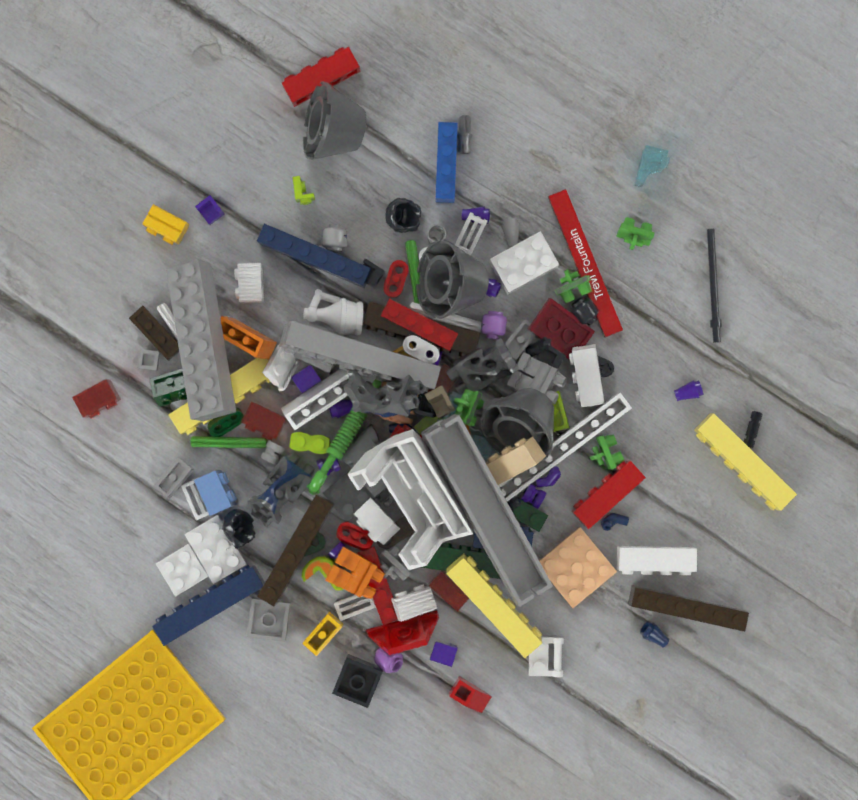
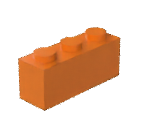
M221 316L225 340L256 358L270 359L277 344L276 341L235 318Z

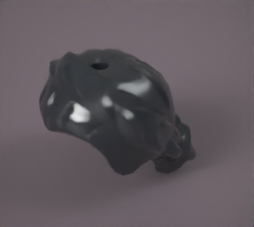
M396 198L389 203L386 208L385 219L386 223L395 232L406 233L418 230L421 217V207L406 198Z
M241 509L230 511L222 522V530L235 549L250 543L256 534L252 524L254 519L248 512Z

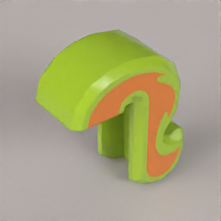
M318 555L311 559L302 569L301 577L303 582L318 570L326 578L333 563L335 564L333 559L326 555ZM331 584V586L335 590H343L342 588L334 584Z

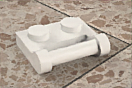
M541 636L542 644L529 654L528 675L563 677L561 667L564 637ZM549 643L554 644V669H548Z

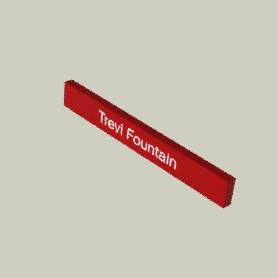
M565 189L548 196L580 278L589 275L591 278L589 283L592 292L587 295L599 309L596 317L604 337L623 331L567 190Z

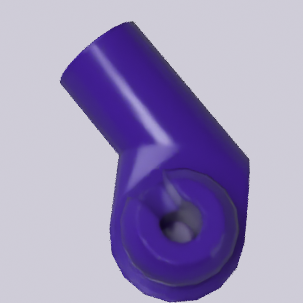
M554 466L551 468L547 477L538 478L536 480V487L553 486L561 477L559 467Z

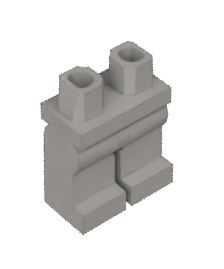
M523 352L517 364L520 370L512 373L507 386L515 392L522 388L536 389L544 393L555 404L559 394L551 390L554 385L563 388L567 382L566 377L560 374L557 368L551 367Z

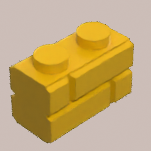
M154 204L142 224L147 227L145 231L154 236L157 233L162 235V240L171 245L174 242L179 245L189 228V224L186 221Z
M328 612L302 644L314 655L318 656L344 624L331 612Z

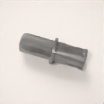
M469 115L459 117V133L457 134L459 137V154L471 153L470 138L472 134L471 117Z

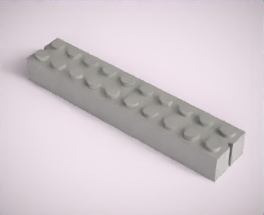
M454 414L440 422L441 426L435 425L421 433V436L513 602L520 607L535 598L528 590L531 589L532 592L540 595L553 587L460 415Z

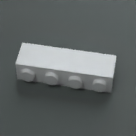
M339 369L281 408L294 430L348 396L343 388L349 379L348 371Z
M617 546V570L622 571V574H633V571H641L643 575H652L653 571H660L661 575H672V572H679V575H691V572H697V548Z

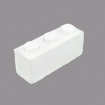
M596 344L573 347L569 357L571 365H575L576 372H572L574 384H578V390L575 391L577 402H581V407L604 404Z

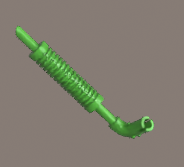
M375 379L372 383L373 387L379 388L381 381ZM350 410L351 414H348L349 417H346V420H344L343 427H340L336 434L337 437H334L335 440H332V443H330L331 447H328L326 453L329 454L320 471L316 472L310 484H307L310 494L316 495L320 493V488L328 477L327 473L334 461L342 459L343 454H345L344 450L347 451V447L353 441L352 437L356 436L355 434L359 431L358 427H361V424L367 418L366 414L369 413Z

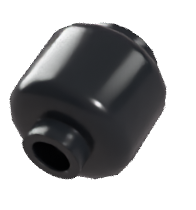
M582 296L571 304L570 313L576 316L582 325L587 324L589 326L597 320L596 316L599 313V309L589 297L584 298Z

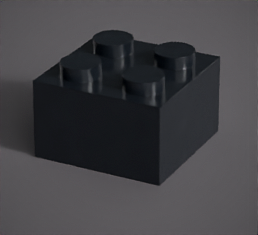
M348 654L332 694L368 708L383 670L375 664Z

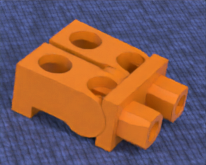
M343 546L335 563L347 568L351 572L333 563L325 581L360 598L363 596L372 599L376 589L368 585L370 579L380 583L385 574L377 568V565Z

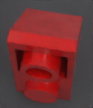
M460 676L449 691L451 698L480 713L484 711L492 698L491 695Z

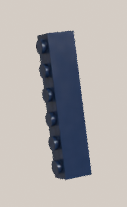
M265 223L257 239V242L264 247L364 289L372 272L371 268Z
M249 564L238 570L240 572L239 575L235 577L232 574L222 580V585L217 587L214 584L205 590L207 592L205 595L200 597L197 594L189 599L190 604L185 607L181 604L172 609L173 614L168 617L164 614L155 619L157 623L152 627L163 646L261 589L265 581L256 566L250 567Z

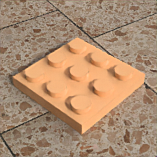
M581 527L577 528L539 560L551 583L572 608L577 606L617 572Z

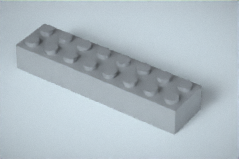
M198 259L166 270L190 419L207 421L236 412L212 266L210 263Z
M294 321L285 324L279 347L284 348V352L290 354L299 352L302 353V357L310 360L319 358L323 364H338L340 369L346 371L355 369L358 370L360 375L367 377L374 375L376 380L399 383L407 375H410L414 381L420 380L425 386L424 392L435 389L441 368L440 366Z

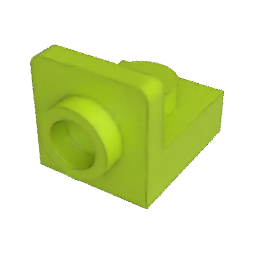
M293 176L296 202H300V205H308L312 203L311 201H315L314 193L303 194L306 192L305 181H301L300 176Z

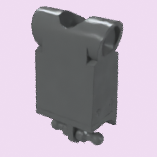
M372 424L359 433L358 439L355 443L349 444L350 446L347 447V451L344 450L345 454H343L344 456L341 460L348 464L351 469L365 452L381 443ZM382 478L376 485L371 487L366 482L365 486L380 503L383 502L384 507L388 508L393 502L396 503Z

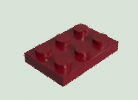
M548 298L527 329L539 339L543 337L550 338L552 340L550 342L551 347L565 354V358L569 361V354L572 353L573 347L586 346L595 332L588 325H582L576 316L552 298Z

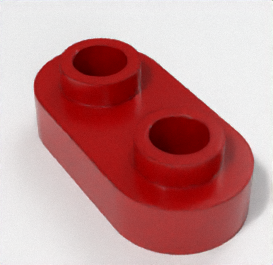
M396 260L390 265L384 283V292L390 298H396L401 295L408 276V265L402 260ZM401 267L403 272L401 274L396 273V268ZM395 285L397 290L391 292L390 286Z
M343 522L338 526L337 538L354 548L366 551L372 547L374 542L368 536L369 531L350 522ZM346 531L349 533V535L345 536L343 535V532ZM364 539L367 543L362 544L360 540Z

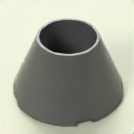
M324 81L320 82L321 86H316L311 96L304 126L308 128L307 137H303V150L305 157L311 160L358 150L366 129L365 110Z
M445 240L433 242L424 251L417 272L420 273L419 284H416V291L420 306L429 317L442 319L483 300L489 284L488 272L483 263L453 243Z
M522 388L485 408L480 419L482 434L487 442L500 454L509 445L513 448L514 444L520 439L525 438L527 440L534 437L546 455L540 461L542 462L547 459L553 448V403L544 393L536 389Z

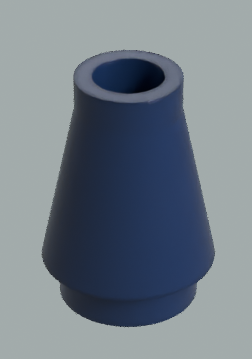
M646 622L640 630V634L644 639L662 648L666 647L670 639L654 622Z

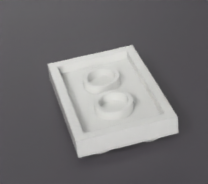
M219 515L184 534L213 584L247 565L239 548L235 549L232 542L225 536L222 530L223 521Z

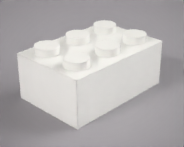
M541 231L489 260L507 295L559 266Z

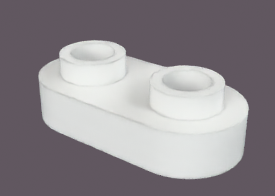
M414 335L405 338L403 348L407 354L430 364H434L438 360L439 350L437 347ZM412 341L416 343L414 349L409 347V343ZM427 351L433 352L432 358L426 356Z

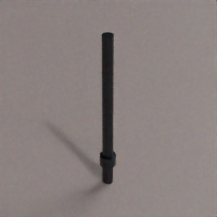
M711 228L707 229L712 314L710 328H712L713 343H721L720 327H722V319L719 318L715 229Z

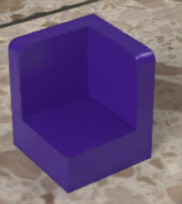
M211 195L195 206L209 225L225 214Z
M311 365L291 377L302 394L322 381Z
M436 641L430 655V660L452 667L458 649L457 645L451 643L447 645Z

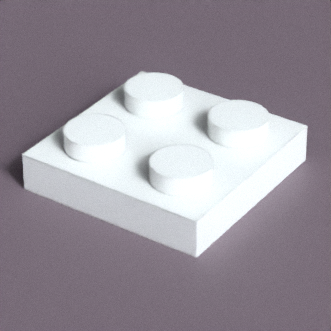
M190 543L156 563L175 597L208 577Z

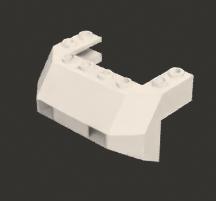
M413 429L394 435L365 452L347 474L357 490H361L366 482L369 487L374 486L382 478L415 531L398 554L408 570L427 566L442 542L473 534L472 526L423 439Z

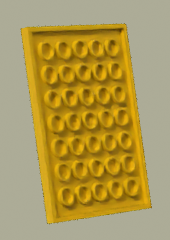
M153 629L32 727V730L89 800H128L224 722L226 718L167 645L163 646Z

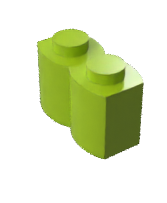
M294 432L291 434L289 447L295 451L309 450L316 454H326L327 448L330 447L331 439L324 435L311 436L304 432Z

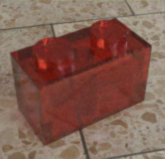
M105 379L72 397L82 417H89L90 419L101 414L100 411L105 408L110 410L118 405L117 402L121 400L110 379Z
M251 401L241 422L246 424L244 428L254 433L258 430L263 433L262 437L272 441L273 438H279L287 418Z
M440 570L428 583L429 587L457 612L469 599L444 571Z

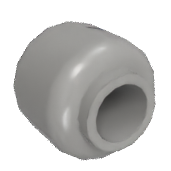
M329 224V227L324 228L322 231V246L331 252H342V249L347 246L346 229L340 228V224Z

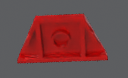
M435 610L402 622L395 621L386 625L366 629L368 637L388 655L401 653L428 644L439 620V614Z

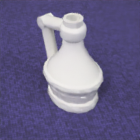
M317 289L310 306L304 308L303 319H307L309 322H323L340 336L347 334L359 336L362 331L363 303L360 301L355 303L346 300V298L323 293L322 290ZM320 300L334 303L328 307L317 309Z

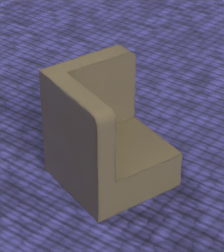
M443 386L425 394L438 418H442L456 410Z

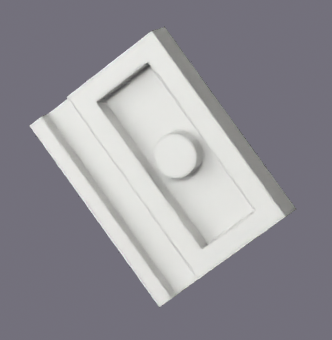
M277 345L262 373L273 385L279 387V391H283L289 384L300 362L294 359L293 354L284 352V348Z

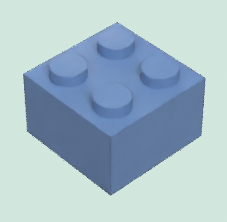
M215 470L194 480L210 516L237 505L235 501L238 499L234 490H230L227 484L230 481L226 472L222 473V470Z

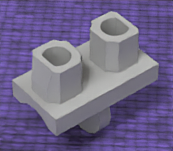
M395 545L380 554L379 558L384 562L380 567L385 571L384 579L389 575L395 580L398 575L404 581L410 576L411 570L407 569L404 562L400 563L396 559L401 551Z

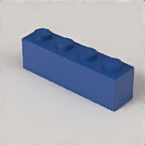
M438 122L435 198L437 203H454L458 123Z

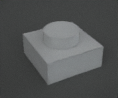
M140 349L137 368L158 371L160 352Z

